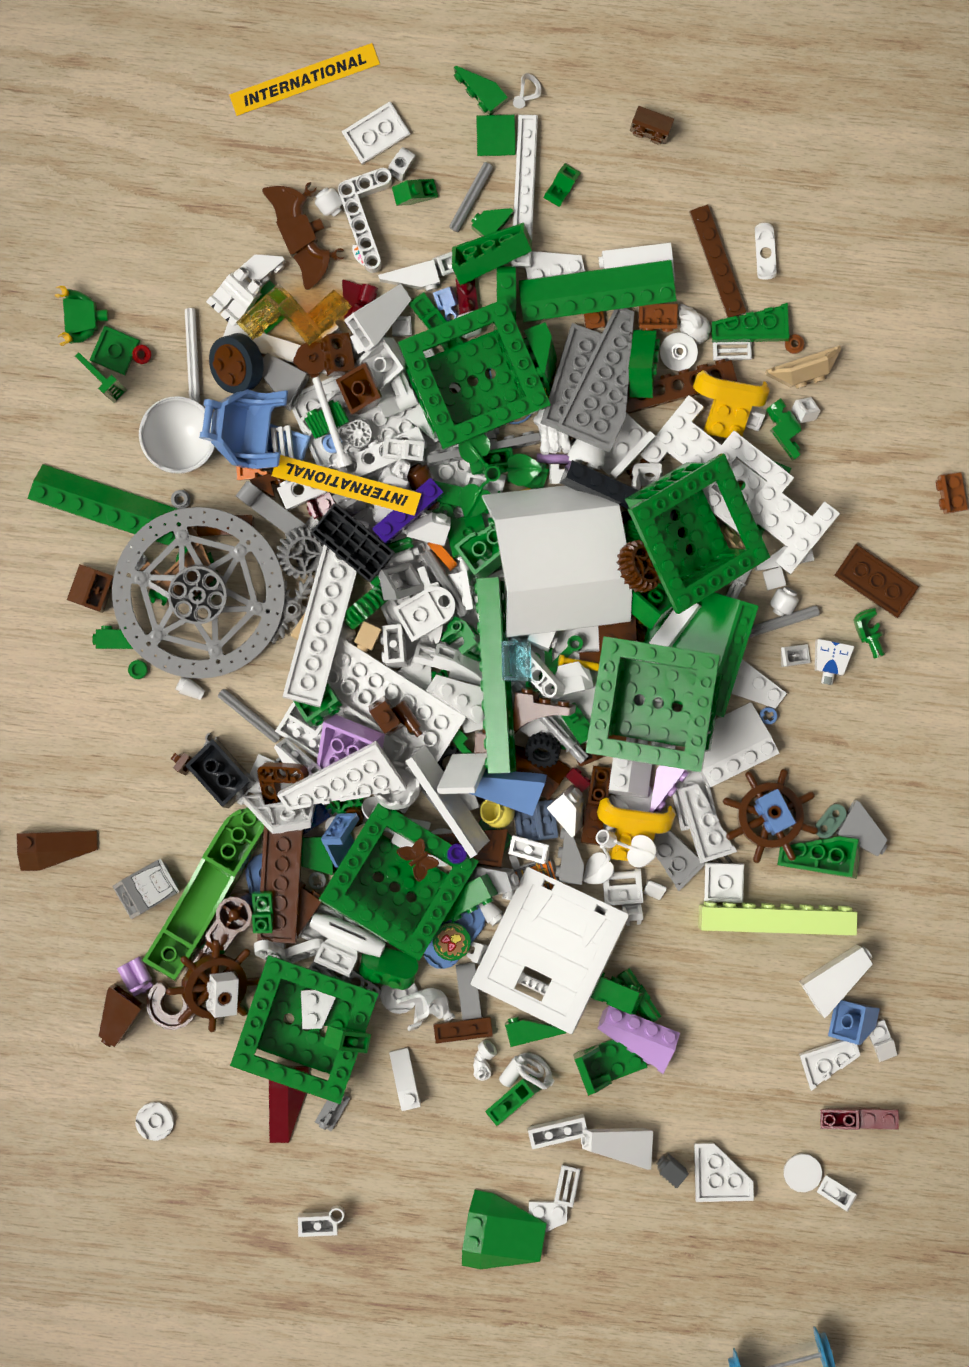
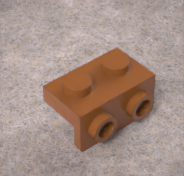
M667 302L639 306V328L649 331L662 329L664 332H672L673 329H678V303Z

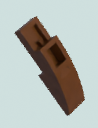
M593 765L581 843L600 846L596 841V835L600 830H603V822L598 818L597 810L600 801L608 798L612 768Z

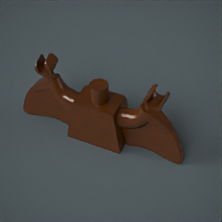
M308 182L303 194L285 186L265 187L262 189V192L275 209L276 223L291 258H294L300 266L305 290H310L325 275L330 258H333L335 261H341L344 258L336 255V252H344L342 248L330 252V250L321 249L317 245L318 241L314 233L325 229L320 218L309 222L307 215L303 213V205L308 200L307 197L314 196L317 187L313 191H309L308 188L311 186V182Z

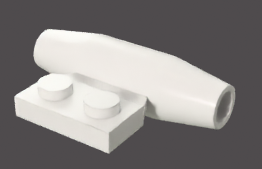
M315 912L309 927L328 938L321 944L314 962L347 977H350L357 962V952L381 957L386 946L385 942L367 930L336 917Z

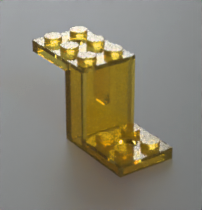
M277 284L236 323L254 340L256 337L261 336L264 330L270 324L275 323L281 315L293 331L310 345L316 342L325 330L330 329L334 322L344 316L352 306L333 289L313 309L306 313L294 297L280 284Z

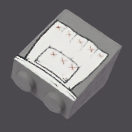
M161 859L112 886L131 919L179 892L178 883L174 878H171L168 873L169 868L164 861L162 862Z

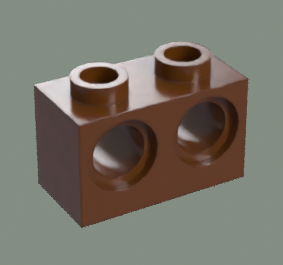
M349 333L327 334L321 339L320 349L324 354L323 367L327 372V377L343 376L355 369ZM332 342L337 345L338 349L333 347ZM335 361L340 363L341 368L336 365Z

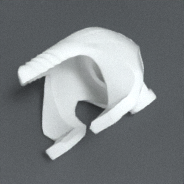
M426 988L397 999V1005L415 1003L414 1024L408 1026V1031L418 1029L422 1021L429 1014H433L438 1019L443 1018L445 1022L455 1018L454 1013H451L447 996L439 989Z

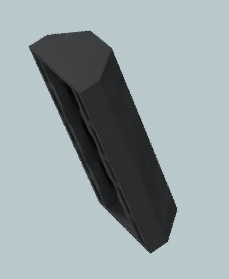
M336 503L331 506L310 532L369 582L379 574L380 570L384 569L395 553Z

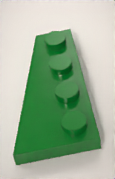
M788 303L774 308H764V310L758 312L752 311L738 317L733 316L713 321L711 323L712 343L789 341Z

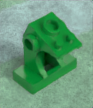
M455 616L449 622L446 632L441 634L443 636L441 641L451 645L454 641L463 637L464 644L458 648L462 655L479 662L481 660V653L478 650L480 634L474 625Z

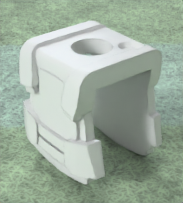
M635 464L632 471V488L641 490V486H648L663 477L662 464ZM653 473L655 476L647 477L645 474Z

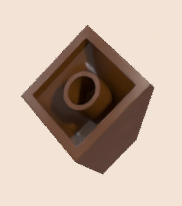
M367 362L336 379L351 415L367 412L377 406L382 399L380 390Z

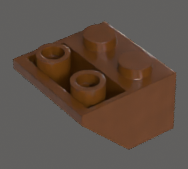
M638 106L631 123L630 132H633V135L638 138L647 137L654 144H666L674 118Z
M79 564L67 600L103 613L112 590L114 576Z

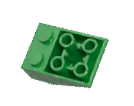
M546 322L524 330L526 338L523 341L543 388L546 389L549 396L555 375L557 355L552 336Z

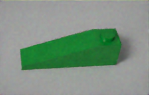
M495 525L488 526L477 533L468 534L454 546L472 573L478 578L488 577L502 564Z

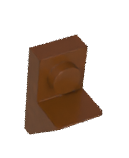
M272 473L250 479V483L275 497L272 483L275 482V485H279L286 480L271 476Z

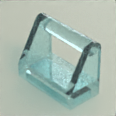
M501 641L502 681L530 682L531 643ZM509 647H510V668H509Z

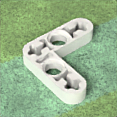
M312 939L286 949L269 940H261L254 943L255 955L264 960H267L268 955L295 963L316 955L323 940Z

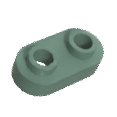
M839 804L829 806L815 824V827L818 828L816 835L824 839L831 837L846 818L845 808ZM834 810H838V817L832 815ZM822 825L827 826L826 832L821 831Z

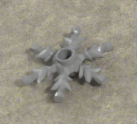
M308 576L304 584L302 581L299 582V591L295 589L297 595L295 598L288 596L290 589L286 591L287 581H284L285 597L282 619L270 640L272 643L275 644L279 635L284 638L285 629H289L288 622H294L295 628L301 616L305 614L307 607L302 605V599H308L306 595L311 593L312 589L310 587L314 583V578ZM290 606L295 607L296 611L294 613L288 612Z

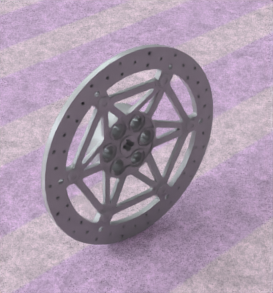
M206 507L174 510L153 519L143 526L124 548L114 572L112 585L115 616L124 637L133 649L147 662L167 673L199 679L231 673L245 666L258 656L268 645L277 630L283 612L285 597L282 570L267 540L243 519L222 510ZM208 526L217 528L238 538L240 542L236 546H231L189 535L187 527ZM173 531L176 539L144 571L136 570L138 561L147 548L161 536ZM250 540L251 544L248 545L246 541ZM191 542L229 551V554L209 566H205L202 564ZM176 546H179V572L176 575L150 574ZM185 546L195 565L185 567ZM250 551L256 557L264 575L266 584L265 603L257 601L245 559V555ZM233 558L224 576H221L215 568ZM238 562L241 563L250 599L226 587V582ZM195 571L198 575L197 580H189L187 573ZM214 576L217 583L210 586L207 584L206 578ZM151 580L171 581L168 591L151 582ZM132 583L140 585L152 626V631L148 635L141 628L133 610L131 599ZM182 585L184 593L181 595L176 594L174 586ZM147 587L168 598L170 606L160 624H157ZM194 590H196L197 592L198 590H200L202 592L201 599L199 597L197 599L193 597L195 594L193 592ZM218 594L221 596L222 602L214 604L211 597ZM230 596L246 606H225L227 597ZM182 603L187 604L189 612L182 613L179 610V605ZM205 608L208 611V616L201 618L198 615L199 609ZM172 612H174L180 620L164 628ZM247 612L221 640L218 639V616L220 613ZM253 615L261 616L259 625L248 640L234 651L226 655L223 654L221 647ZM212 621V640L202 624ZM185 623L195 624L206 644L171 636L168 633ZM161 640H166L208 651L210 659L195 660L182 658L163 650L158 644Z

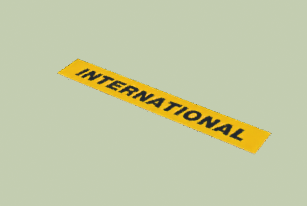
M370 43L229 94L236 116L377 66L380 63L374 46Z
M280 455L279 466L274 467L271 475L415 516L421 493Z

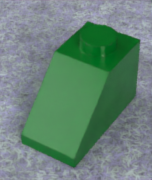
M511 208L484 210L481 214L477 213L471 220L473 223L471 228L481 237L500 231L512 217L514 210Z
M328 1026L323 1045L339 1051L367 1053L372 1034L344 1027Z

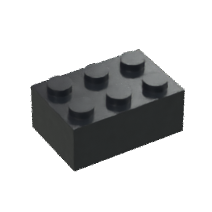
M211 739L185 765L223 808L229 809L256 783L223 744L215 739Z

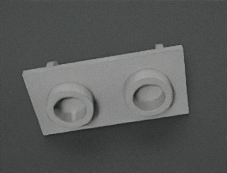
M343 1095L341 1104L327 1100L315 1123L319 1124V1127L324 1130L332 1131L350 1097Z

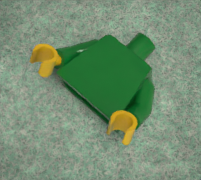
M63 285L56 287L61 289L62 294H55V297H66L63 298L65 332L58 335V337H63L65 341L59 344L65 346L68 343L85 342L94 335L95 331H98V321H108V310H97V305L92 301L91 297L80 291L67 289Z

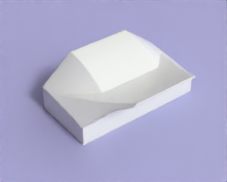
M579 661L558 666L555 676L564 685V695L594 688L590 670L583 667Z

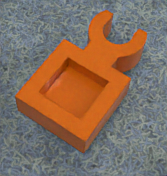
M236 466L237 480L257 478L258 473L260 475L270 474V471H263V469H249Z

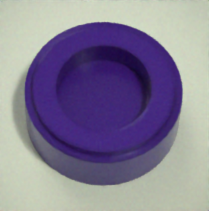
M460 844L452 845L447 851V858L453 864H461L467 857V852Z

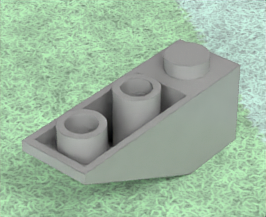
M561 827L560 839H563V847H559L558 858H561L560 866H556L555 877H559V882L582 885L584 871L582 858L574 837H571Z

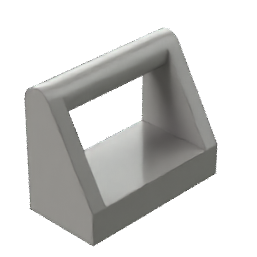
M411 562L379 571L384 600H397L424 591V585ZM405 571L407 585L396 588L389 575Z

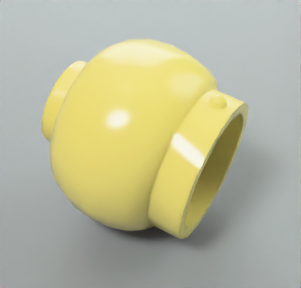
M485 800L481 805V818L491 827L504 828L514 819V809L489 800Z

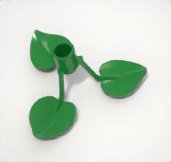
M484 434L458 444L460 456L464 461L473 464L479 459L485 466L483 474L486 478L480 487L476 484H468L461 489L459 503L464 517H475L487 509L482 495L491 494L488 490L483 489L490 481H497L501 474L508 472V479L511 483L517 486H524L529 484L542 471L541 466L536 460L525 454L510 456L507 460L509 468L499 470L494 465H488L482 458L490 451V441Z

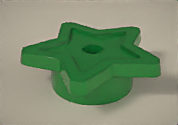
M440 502L439 508L432 511L438 514L446 510L447 513L445 515L450 517V520L456 519L453 513L456 508L455 506Z

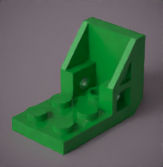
M613 1039L573 1054L588 1096L609 1086L613 1080L648 1068L643 1058L636 1053L630 1052L626 1046L620 1042L617 1043Z

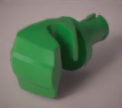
M869 608L856 614L853 621L861 642L869 644L875 659L879 655H885L879 640L883 632H877L880 626L879 623H876L871 629L868 628L869 620L877 615L876 608Z

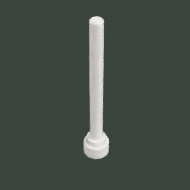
M315 377L312 381L338 455L336 457V464L339 469L353 463L351 457H348L347 453L345 454L320 377Z

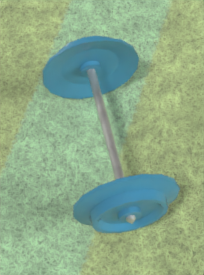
M813 1326L819 1353L767 1367H786L819 1357L823 1367H835L832 1355L834 1351L830 1348L826 1333H819L817 1328ZM733 1348V1357L728 1358L729 1367H741L735 1348Z

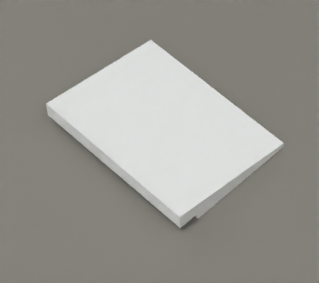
M339 636L327 680L343 704L339 707L340 711L336 715L383 733L370 714L369 705L384 695L392 707L405 700L422 725L419 728L423 734L416 737L413 732L409 733L404 726L391 736L385 735L382 750L390 762L406 763L405 761L409 755L426 745L438 763L466 717ZM293 702L275 732L318 758L323 723L319 726L308 725ZM329 714L328 716H326V717L323 718V719H324V721H325V720L329 719V718L332 717V716ZM410 806L400 809L399 811L405 814Z

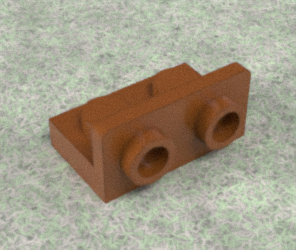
M962 473L939 475L935 483L936 489L940 491L941 499H939L940 510H943L944 514L968 510Z

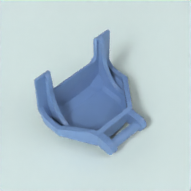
M247 389L236 392L219 402L205 399L203 405L205 406L203 428L199 438L210 441L234 466L249 469L278 467L280 452H267L269 427L273 409L287 405L288 391L259 393Z

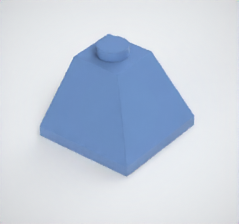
M841 1000L833 1009L828 1036L861 1045L876 1028L880 1008Z

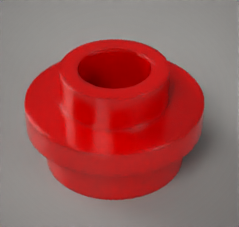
M138 345L132 351V357L138 364H145L151 359V350L145 345ZM140 351L145 353L144 358L138 356Z

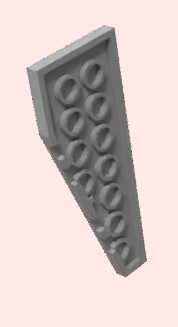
M626 308L613 311L556 427V430L609 453L626 418L629 382L628 367L634 321V311Z

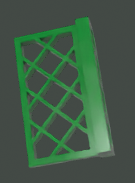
M79 352L75 355L103 383L98 389L113 403L127 391L112 374L106 379Z

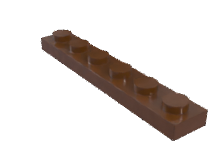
M708 204L690 210L691 219L726 317H737L745 314L746 310Z

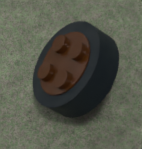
M241 333L227 335L217 339L210 349V370L216 383L223 390L229 393H236L253 389L259 384L264 370L263 358L258 346L250 337Z

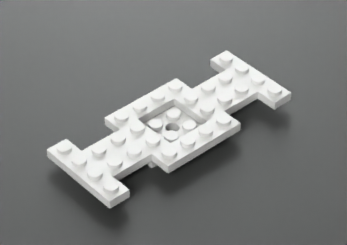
M688 395L640 456L649 463H660L668 453L683 465L686 462L706 463L719 454H725L736 480L743 481L746 484L742 494L756 525H760L787 547L776 563L791 575L840 513L824 502L813 516L808 514L783 494L794 480L792 475L737 432L733 431L721 445L692 423L704 407ZM716 481L703 488L702 490L713 514L739 533Z

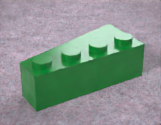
M603 972L591 998L600 1002H607L606 1004L635 1015L644 993L640 992V988L629 983L628 986L622 984L623 980L612 976L610 979L604 976L605 972Z

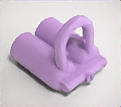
M141 956L117 968L128 991L134 997L153 987L152 977Z

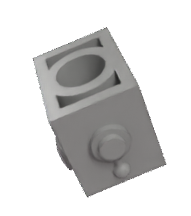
M338 494L332 496L336 504L352 517L367 507L363 501Z

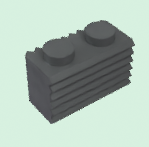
M669 1153L666 1157L664 1155L661 1156L656 1163L660 1176L662 1175L675 1188H678L689 1175L687 1169Z

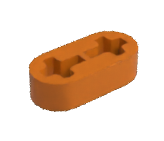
M427 543L450 571L458 565L441 545Z

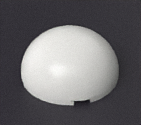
M179 396L164 398L153 404L144 414L139 428V442L146 458L157 468L169 473H187L202 466L209 459L215 447L210 441L199 438L203 428L205 408L194 400Z

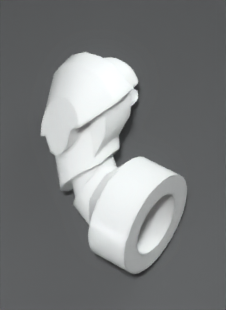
M486 1039L478 1045L477 1057H474L473 1064L474 1077L481 1081L487 1080L491 1076V1068L486 1059L491 1060L497 1055L495 1046Z

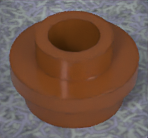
M796 334L790 335L789 341H785V348L791 354L801 352L804 347L802 337ZM792 341H797V342H798V346H797V347H793V346L791 345V342H792Z

